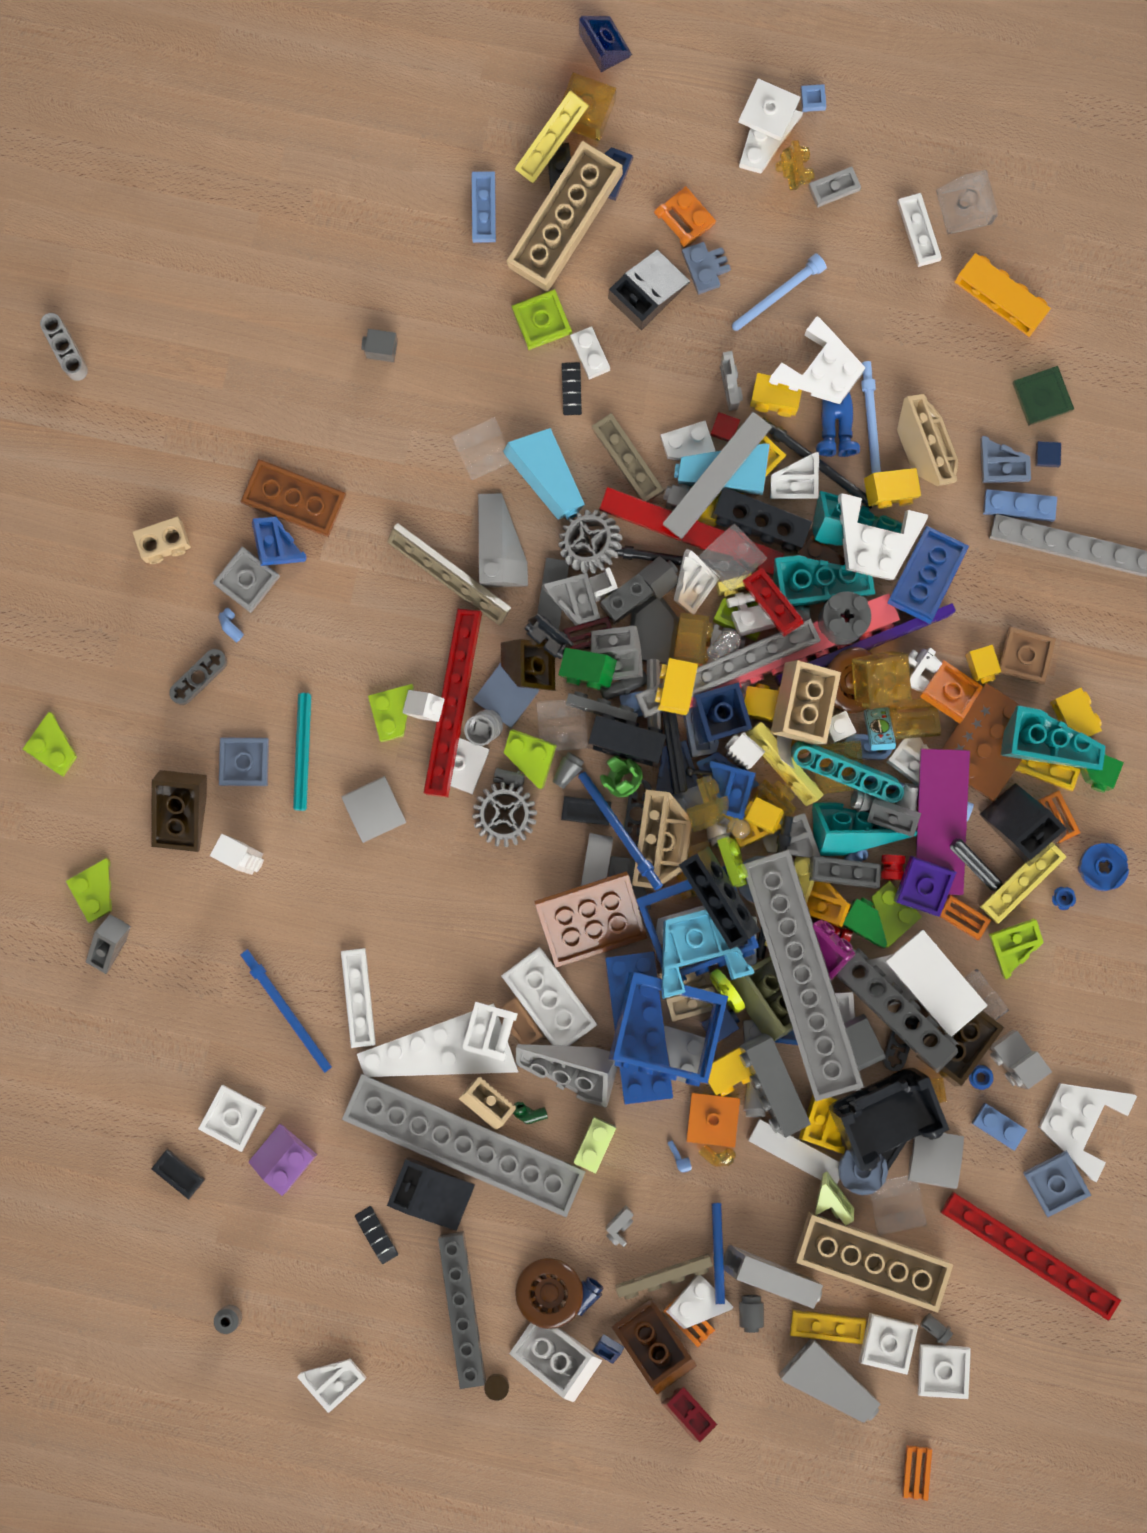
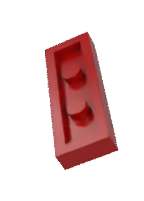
M763 568L742 581L745 588L784 637L804 624L802 617Z

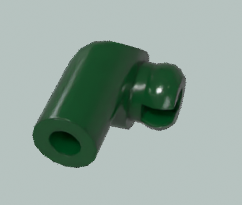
M520 1101L513 1105L516 1107L513 1115L525 1124L548 1119L545 1107L532 1110Z

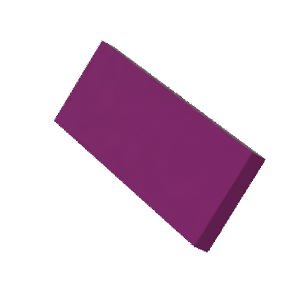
M920 749L917 812L921 813L917 825L916 857L956 871L957 873L948 895H964L965 863L950 849V844L955 838L962 839L966 843L970 750Z

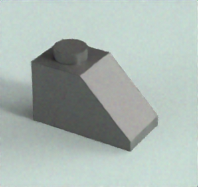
M109 915L94 933L86 963L107 974L123 948L131 926Z

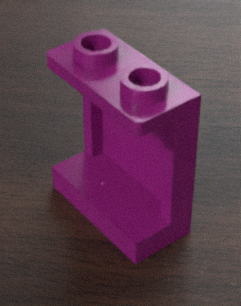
M819 920L814 922L813 928L819 941L830 980H832L856 953L852 950V945L846 939H841L834 933L835 929L830 923Z

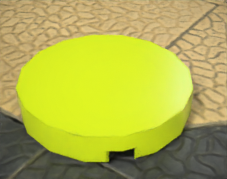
M719 969L711 972L710 980L718 993L728 996L727 1005L735 1013L745 1009L742 998L726 976Z

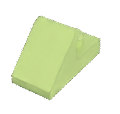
M825 1172L822 1175L816 1200L815 1215L831 1208L834 1216L837 1219L840 1218L846 1226L854 1221V1207L829 1173Z

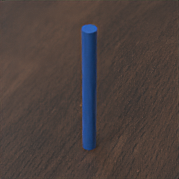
M712 1203L715 1304H725L721 1203Z

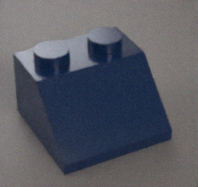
M739 682L693 695V724L699 744L752 729Z

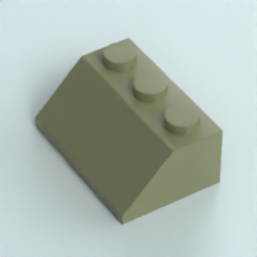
M771 956L751 966L754 970L753 974L733 979L731 984L742 998L746 1007L745 1010L760 1032L771 1036L775 1042L793 1031V1027Z

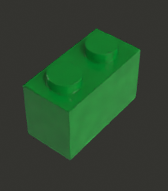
M565 648L558 675L567 679L566 683L570 685L580 686V683L587 684L586 687L600 690L601 687L610 688L617 660L605 654Z

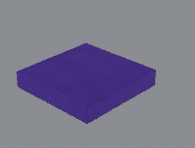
M910 855L894 901L940 917L957 872Z

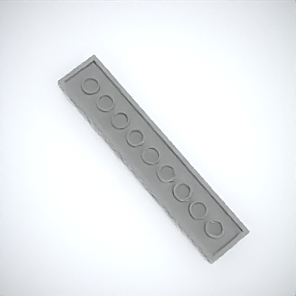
M790 850L744 864L748 873L747 881L815 1101L863 1088V1081L819 941L813 928V922Z
M361 1074L342 1120L564 1217L568 1215L586 1172L581 1168L364 1074Z

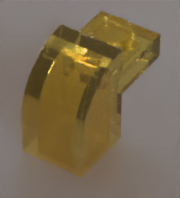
M711 776L697 779L704 803L686 809L693 832L717 825L728 812V796L718 798L719 787L716 780H712Z

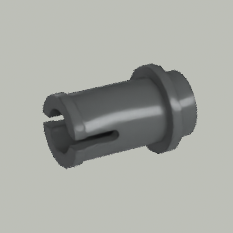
M497 767L494 774L496 777H494L493 782H504L505 785L509 786L511 783H514V789H517L520 786L523 787L525 774H521L519 770L512 772Z
M930 1313L920 1323L921 1327L937 1338L936 1342L946 1344L953 1335L949 1326L945 1327Z

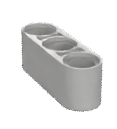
M54 313L45 314L40 320V326L62 369L72 380L79 381L84 379L88 373V368L66 325L58 315ZM58 323V327L55 330H49L52 324ZM69 343L66 350L59 351L61 345ZM79 363L77 370L70 371V367L73 364Z
M590 833L581 886L607 878L613 837Z

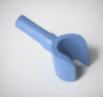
M673 1140L669 1141L667 1144L674 1155L678 1170L682 1173L691 1171L689 1157L681 1159Z

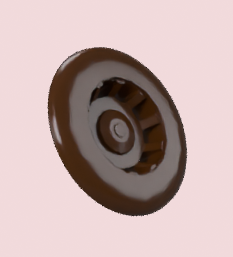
M852 647L843 650L833 658L827 669L841 672L834 707L841 712L847 711L848 714L860 713L870 708L880 696L884 681L882 666L877 657L867 649Z
M544 1258L534 1261L522 1271L516 1284L515 1296L520 1312L530 1323L540 1328L555 1329L568 1324L578 1314L583 1301V1288L580 1278L572 1267L558 1259ZM546 1274L547 1278L543 1279L541 1275ZM535 1280L539 1281L537 1286L534 1285ZM532 1290H535L534 1297L532 1296ZM535 1300L538 1301V1303L540 1304L539 1306L535 1304ZM543 1307L548 1308V1312L543 1311ZM558 1307V1311L554 1312L553 1308Z

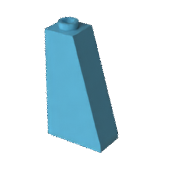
M551 428L508 442L503 450L505 456L558 520L564 517L567 520L576 517L577 512L579 513L585 504Z
M758 444L724 487L739 493L763 495L770 444ZM721 451L681 457L680 464L675 465L674 478H678V484L693 487Z

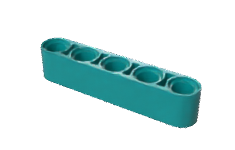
M797 741L791 748L792 757L800 767L890 803L900 801L904 795L902 785L894 776L817 745ZM802 749L809 750V754L805 758L797 757L798 752ZM824 758L831 759V763L827 767L819 766L820 761ZM846 767L853 768V772L849 776L841 775ZM866 777H875V781L872 784H864ZM896 785L897 789L891 794L886 793L888 786Z

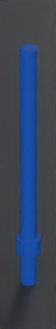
M582 772L578 776L637 863V869L643 877L646 876L654 890L660 889L663 884L655 874L654 866L649 860L644 858L587 772Z
M248 949L240 954L250 968L252 977L255 980L258 979L322 1071L325 1073L331 1069L330 1063L265 974L267 971L263 965L258 964Z

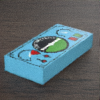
M888 707L864 710V719L871 751L895 749L896 742Z

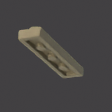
M612 413L592 425L593 431L641 500L649 502L664 492V489Z
M705 1254L616 1284L617 1294L619 1298L631 1299L638 1296V1292L648 1289V1292L662 1288V1283L671 1281L672 1284L684 1281L686 1275L692 1273L695 1276L709 1272L708 1268L713 1267L709 1254Z

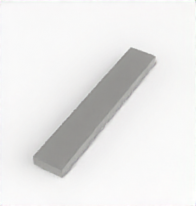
M752 412L664 521L663 525L682 540L770 431L772 426Z

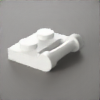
M475 1002L462 1049L505 1061L506 1053L504 1052L513 1020L516 1021L518 1013ZM497 1016L504 1017L495 1050L488 1049Z

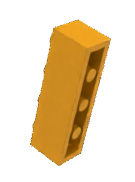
M977 253L972 256L954 282L1028 337L1032 335L1051 309L1043 298L1035 297L1025 285L1016 283L1006 271L998 270L991 264L988 258L982 255L979 256Z

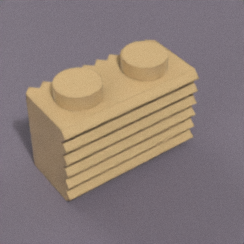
M478 1077L471 1082L459 1097V1100L495 1130L503 1126L516 1109L515 1106H512V1102L508 1103V1099H504V1096L497 1093V1090H493V1087H490L489 1083L486 1084L482 1077Z

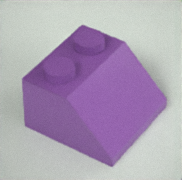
M279 1124L249 1160V1164L269 1186L283 1196L317 1154L282 1124Z

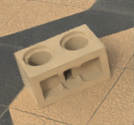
M178 516L133 532L141 559L146 563L156 564L163 561V557L169 555L179 556L191 548L183 522ZM172 534H179L177 542L169 543V538ZM151 541H156V548L152 551H147V544Z

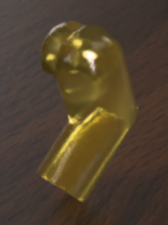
M706 1144L698 1152L714 1167L730 1166L736 1157L735 1151L727 1148L724 1152L716 1153Z

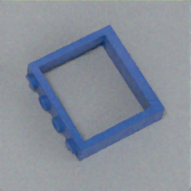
M723 866L722 868L729 878L726 866ZM688 880L636 899L661 969L663 950L646 906L693 889ZM755 935L746 940L747 944L738 947L743 954V958L755 954L754 949L759 947ZM724 955L679 969L682 981L687 980L685 975L695 972L696 976L709 972L708 966L716 963L718 967L727 965Z
M629 972L609 1059L615 1061L614 1066L629 1069V1065L639 1067L638 1072L652 1075L654 1070L662 1072V1078L676 1081L677 1076L685 1078V1083L699 1087L700 1082L708 1084L728 996L684 985L686 992L679 994V996L713 1004L698 1072L693 1073L620 1054L636 984L662 991V979Z

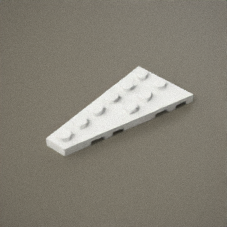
M472 1012L357 1054L363 1074L368 1077L513 1073L519 1071L508 1042L504 1052L506 1053L505 1061L462 1049ZM499 1016L496 1018L488 1049L491 1050L496 1048L502 1027Z

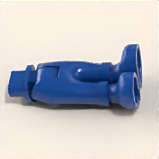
M850 391L840 404L823 399L821 410L823 441L816 445V452L826 457L836 455L835 422L838 419V456L848 457L859 454V443L851 441L853 437V403Z

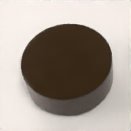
M501 1374L489 1376L484 1386L485 1394L494 1401L504 1399L509 1392L507 1378Z

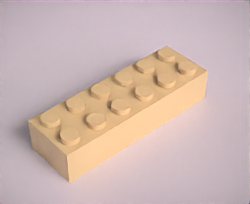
M582 141L507 259L509 269L548 292L623 175L622 165Z
M808 1212L793 1257L794 1261L798 1264L937 1313L953 1268V1264L948 1260L848 1225L845 1226L843 1223L815 1215L811 1212Z

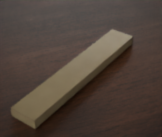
M397 523L393 527L387 541L390 545L498 625L505 621L511 609L509 605Z

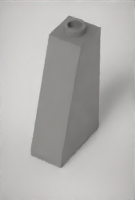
M730 1244L728 1245L724 1256V1271L736 1280L813 1309L815 1308L816 1303L822 1296V1284L808 1276Z
M812 1338L779 1373L780 1378L785 1383L863 1423L867 1419L872 1420L879 1412L878 1407L881 1405L879 1401Z

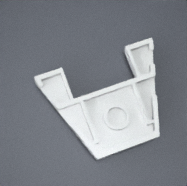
M817 316L807 328L804 336L824 348L803 375L781 363L770 377L769 382L774 385H778V383L787 385L789 389L794 391L801 389L811 392V396L840 404L864 372L865 366Z
M843 493L839 494L838 504L841 506L840 521L841 525H843L844 533L843 548L846 570L886 580H894L923 528L928 515L911 510L905 511L900 534L857 523L862 498Z
M1059 1083L1038 1127L1063 1152L1067 1150L1072 1161L1091 1180L1097 1182L1106 1162L1083 1151L1104 1105L1128 1116L1137 1096Z

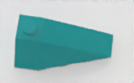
M820 491L818 494L812 529L814 539L820 543L843 545L844 533L843 525H841L840 521L841 506L838 504V495ZM862 505L857 523L901 534V522L885 515L877 517L869 511L870 508Z
M800 555L774 559L773 582L794 608L802 605L809 606L826 603L832 596L840 592H853L860 596L875 594L873 576L846 570L845 565L828 563V561L824 560L818 561Z
M1016 706L1004 730L1001 755L1024 760L1103 770L1106 746L1083 733L1073 730L1064 722L1057 721L1042 710Z
M818 802L812 804L813 837L820 856L846 855L911 838V836L867 822L869 812L843 808L844 804L837 802Z

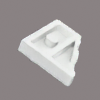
M706 421L673 430L660 436L667 459L681 460V457L715 452Z
M815 452L770 475V499H818L819 452Z
M688 549L685 550L674 601L687 613L694 615L718 582L720 576L693 551Z
M699 1275L692 1279L666 1312L685 1329L733 1309V1306L726 1299L725 1304H715V1288Z

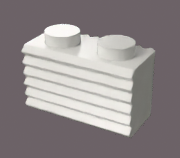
M744 732L740 737L735 734L725 746L728 750L726 757H729V760H733L736 766H740L741 769L748 771L765 753Z

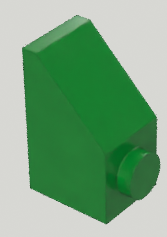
M1104 755L1103 770L1081 768L1080 772L1084 781L1092 785L1091 788L1093 790L1105 793V790L1114 789L1124 762Z
M863 897L860 900L853 899L843 927L852 930L855 934L874 945L885 948L887 941L879 912L873 908L874 903Z

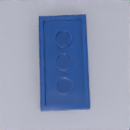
M926 526L887 604L931 624L969 546Z

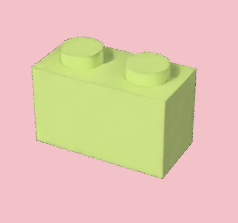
M593 1116L573 1163L596 1173L614 1135L616 1126Z

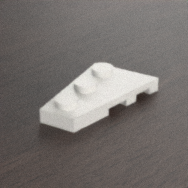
M795 110L781 141L750 128L739 167L762 173L776 154L780 145L791 133L795 124L801 119L803 112Z

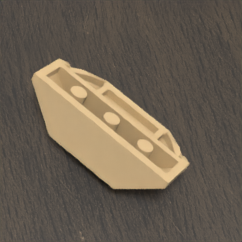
M924 394L907 396L903 401L897 431L911 469L916 468L919 477L936 486L955 483L957 481L958 459L941 415L927 401V397Z
M646 790L638 849L644 858L649 860L654 866V872L661 883L665 884L682 872L679 864L688 858L693 821L670 792ZM635 862L632 886L653 888L646 876L643 877Z

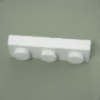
M921 193L898 199L897 204L917 266L921 267L940 261L942 257Z

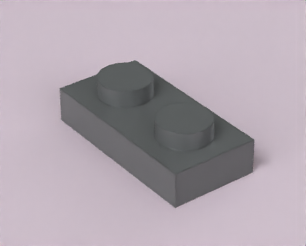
M874 798L867 822L914 837L921 813Z

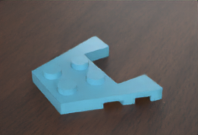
M706 910L668 919L663 922L662 999L686 992L679 967L724 955L731 980L754 973L753 968L747 964L738 947L729 949Z

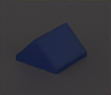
M581 16L579 18V35L600 72L630 58L632 53L610 16Z

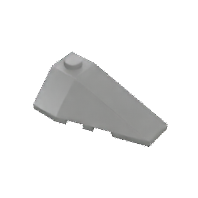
M502 493L478 494L480 585L485 588L528 586L527 560Z
M518 1044L516 1047V1065L540 1078L548 1077L557 1082L556 1087L562 1090L565 1087L577 1093L576 1097L582 1101L605 1108L608 1105L617 1072V1066H614L615 1061L609 1059L610 1051L596 1047Z

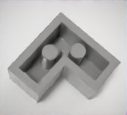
M1011 1030L990 1047L992 1051L990 1054L991 1058L998 1066L1002 1064L1007 1071L1004 1075L1012 1086L1016 1085L1017 1087L1030 1089L1052 1073L1040 1054L1030 1049L1017 1030Z

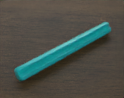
M309 693L298 694L293 809L296 811H305L307 809L312 697Z

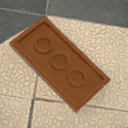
M258 459L240 502L329 538L346 493Z

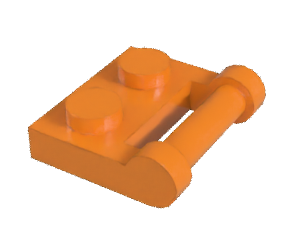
M686 186L654 211V214L659 219L662 218L680 239V244L684 248L689 246L716 223L713 216ZM673 209L691 230L690 233H686L669 213L670 210Z

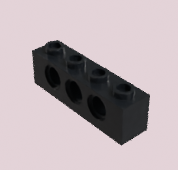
M725 487L720 492L711 518L715 519V523L720 526L735 527L743 535L750 536L752 534L758 536L761 542L781 545V549L789 553L799 552L803 548L812 524L810 520ZM733 509H741L744 517H735ZM755 518H763L766 526L759 527L755 523ZM777 526H784L788 531V535H780L777 531Z
M709 846L679 864L729 949L750 939L760 931Z

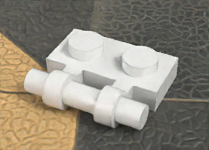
M750 593L735 594V597L726 599L728 608L737 606L739 610L732 612L731 616L739 637L776 627L759 605L747 607V603L755 601Z

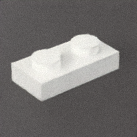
M592 326L570 335V339L589 380L610 371V366Z

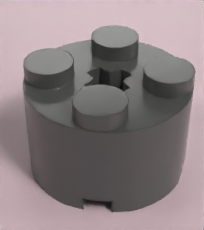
M840 592L832 596L822 607L818 616V626L821 633L830 642L837 645H847L856 641L867 631L871 623V610L866 598L853 592ZM845 615V618H848V621L845 622V619L841 618L840 616Z

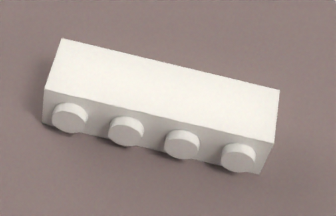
M221 834L210 854L211 857L235 870L251 875L254 871H259L264 861L261 858L263 853L224 834Z

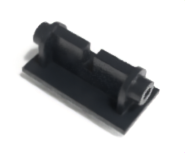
M539 614L530 618L524 627L527 631L526 634L538 644L543 639L547 640L543 648L554 658H563L565 648H570L574 645L565 633L558 631L546 617Z

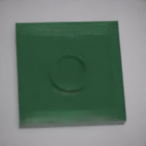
M1058 366L1014 380L1012 383L1028 426L1074 410Z

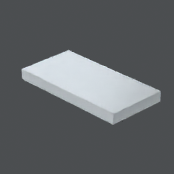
M921 930L885 961L942 1030L951 1037L988 1006L924 930Z
M540 947L501 975L552 1046H570L597 1026L595 1020Z

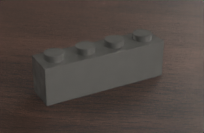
M763 1033L740 1045L739 1048L742 1054L739 1057L744 1067L749 1068L752 1074L749 1077L750 1082L755 1090H759L762 1096L759 1098L763 1109L768 1111L771 1116L769 1123L773 1131L786 1138L811 1125L773 1038Z

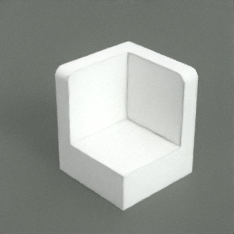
M610 567L605 568V572L589 578L595 602L605 599L618 589Z

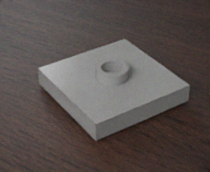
M241 547L213 584L252 613L279 579L280 575L267 565L260 566L259 559L244 547Z

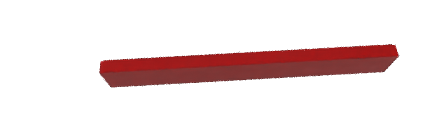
M609 487L605 491L598 510L755 570L763 568L771 576H774V559L784 557L782 552L699 521L695 522L681 540L663 525L672 511Z
M457 609L441 698L445 700L439 722H436L423 793L426 795L449 797L482 612L479 610Z
M952 1191L942 1207L940 1213L1104 1319L1108 1321L1111 1319L1121 1299Z

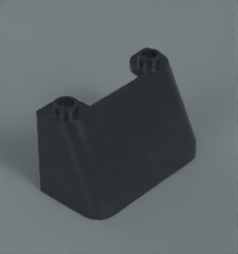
M916 1068L900 1070L833 1102L828 1107L858 1169L862 1172L875 1169L881 1160L880 1154L919 1135L934 1140L950 1130L929 1076Z

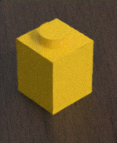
M993 645L970 651L965 655L974 681L981 680L982 684L996 680L995 676L1001 672Z
M756 797L754 802H749L744 814L747 815L746 820L749 823L774 834L784 815V811Z

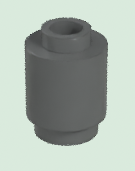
M742 1295V1301L739 1302V1327L744 1328V1332L757 1333L759 1328L764 1327V1302H761V1296Z
M234 1305L224 1306L214 1317V1326L222 1334L232 1333L242 1322V1313ZM224 1317L229 1318L230 1324L224 1320Z

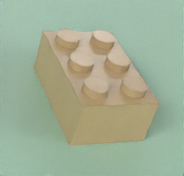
M799 660L786 662L771 734L812 745L826 744L841 672Z

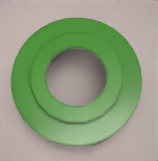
M619 756L610 758L607 761L611 768L608 776H600L602 785L607 787L611 794L619 798L633 794L642 781L643 773L641 767L631 759L622 760ZM625 774H633L631 782L624 780L620 783Z

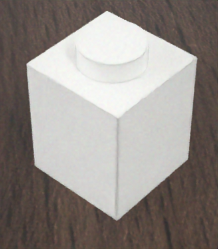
M408 690L403 713L417 719L439 722L445 699L427 692Z
M844 711L832 717L828 740L831 745H834L856 733L847 711Z

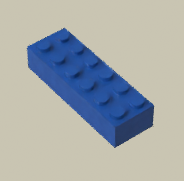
M654 951L605 958L614 1030H616L629 972L657 978ZM636 984L620 1054L669 1066L659 990ZM629 1065V1069L619 1067L625 1105L673 1098L671 1080L662 1078V1072L653 1070V1074L650 1075L638 1072V1066Z

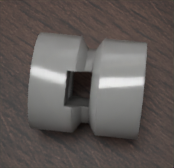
M486 709L478 712L467 720L464 732L466 738L474 745H487L501 734L503 730L502 718L493 710Z

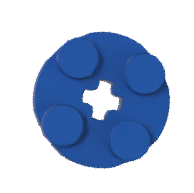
M1096 844L1087 848L1082 854L1078 872L1083 881L1092 889L1100 891L1116 889L1128 877V859L1125 852L1114 844ZM1107 861L1109 863L1107 866L1109 872L1103 871L1101 873L1098 864L1099 862L1104 863Z

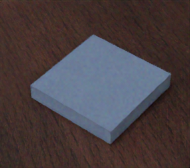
M500 663L473 701L485 710H493L498 713L502 718V722L512 729L540 690L517 687Z
M220 738L219 786H268L269 739Z
M1067 1150L1023 1172L1047 1218L1092 1196Z

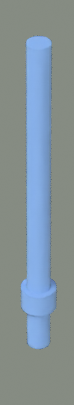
M871 361L862 362L865 370L861 387L865 394L871 473L881 472L874 400L876 384L875 379L872 377Z

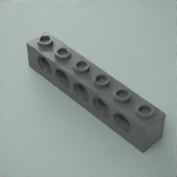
M859 948L856 950L852 949L856 953L855 956L836 976L938 1073L958 1053V1049L955 1047L957 1042L948 1033L943 1035L937 1029L939 1025L930 1016L925 1018L919 1012L921 1008L914 1000L910 999L907 1001L901 995L903 990L895 982L890 984L883 978L886 974L877 965L872 967L866 961L868 957ZM859 968L866 970V975L861 979L853 976L854 971ZM880 985L884 988V991L881 995L875 996L871 994L872 987ZM893 1002H898L902 1005V1008L899 1012L893 1013L888 1010L889 1005ZM911 1019H916L920 1022L919 1027L915 1030H910L906 1027V1023ZM929 1036H933L938 1040V1043L934 1047H927L924 1045V1040Z
M461 1231L442 1234L439 1236L438 1241L460 1389L484 1386L486 1377L465 1233Z

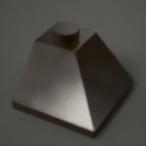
M525 639L501 642V667L517 687L556 691L555 658L543 648L546 642L538 644L536 641Z

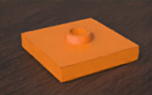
M943 660L920 697L960 724L983 686Z
M691 1092L686 1142L735 1148L740 1098Z

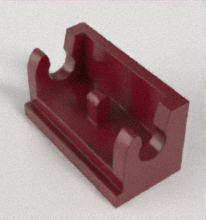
M684 1387L676 1388L670 1398H665L661 1402L694 1441L700 1443L718 1425Z

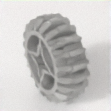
M595 509L591 514L589 510H585V514L582 516L577 512L576 520L569 518L571 524L569 526L563 525L566 533L559 534L560 539L563 540L558 543L559 547L563 549L561 556L566 558L565 562L568 565H572L574 570L578 571L581 569L583 573H587L588 569H590L592 573H596V569L599 567L604 571L605 563L612 565L613 562L610 559L612 557L618 558L615 550L622 549V545L618 543L623 540L622 535L619 534L621 529L618 525H615L616 521L613 518H609L607 513L603 512L600 515V512ZM591 526H600V527H603L604 529H602V530L597 529V530H594V531H593V530H590L588 527H591ZM589 536L592 538V539H591V541H592V543H591V544H592V547L589 545V544H590V542H589V540H590V539H589ZM589 552V553H591L593 556H591V557H581V556H578L577 554H579V553L584 554V553Z
M504 782L500 784L501 790H497L496 785L492 784L493 792L491 794L487 789H484L483 792L487 797L485 799L481 796L477 797V800L482 805H473V809L480 811L479 814L472 815L473 819H480V822L475 823L474 827L480 828L483 826L484 829L479 832V835L482 837L488 833L489 835L486 838L488 843L491 842L493 837L496 838L495 846H499L500 840H504V846L509 847V839L513 840L514 845H518L517 836H520L524 841L526 836L523 834V831L533 832L527 825L528 823L536 824V820L530 819V816L537 815V811L529 810L530 807L535 805V802H526L531 796L529 793H526L523 797L521 796L523 787L520 786L516 792L513 791L514 783L510 784L509 790L505 789ZM507 795L517 800L509 805H502L496 797ZM491 803L496 810V814L491 822L486 824L485 811L488 804ZM497 805L501 809H505V811L506 809L511 810L509 817L513 824L508 820L505 821L503 819L502 821L499 819L501 814ZM523 805L525 817L522 825L519 827L513 816L518 808ZM501 824H507L514 832L499 834L492 829Z

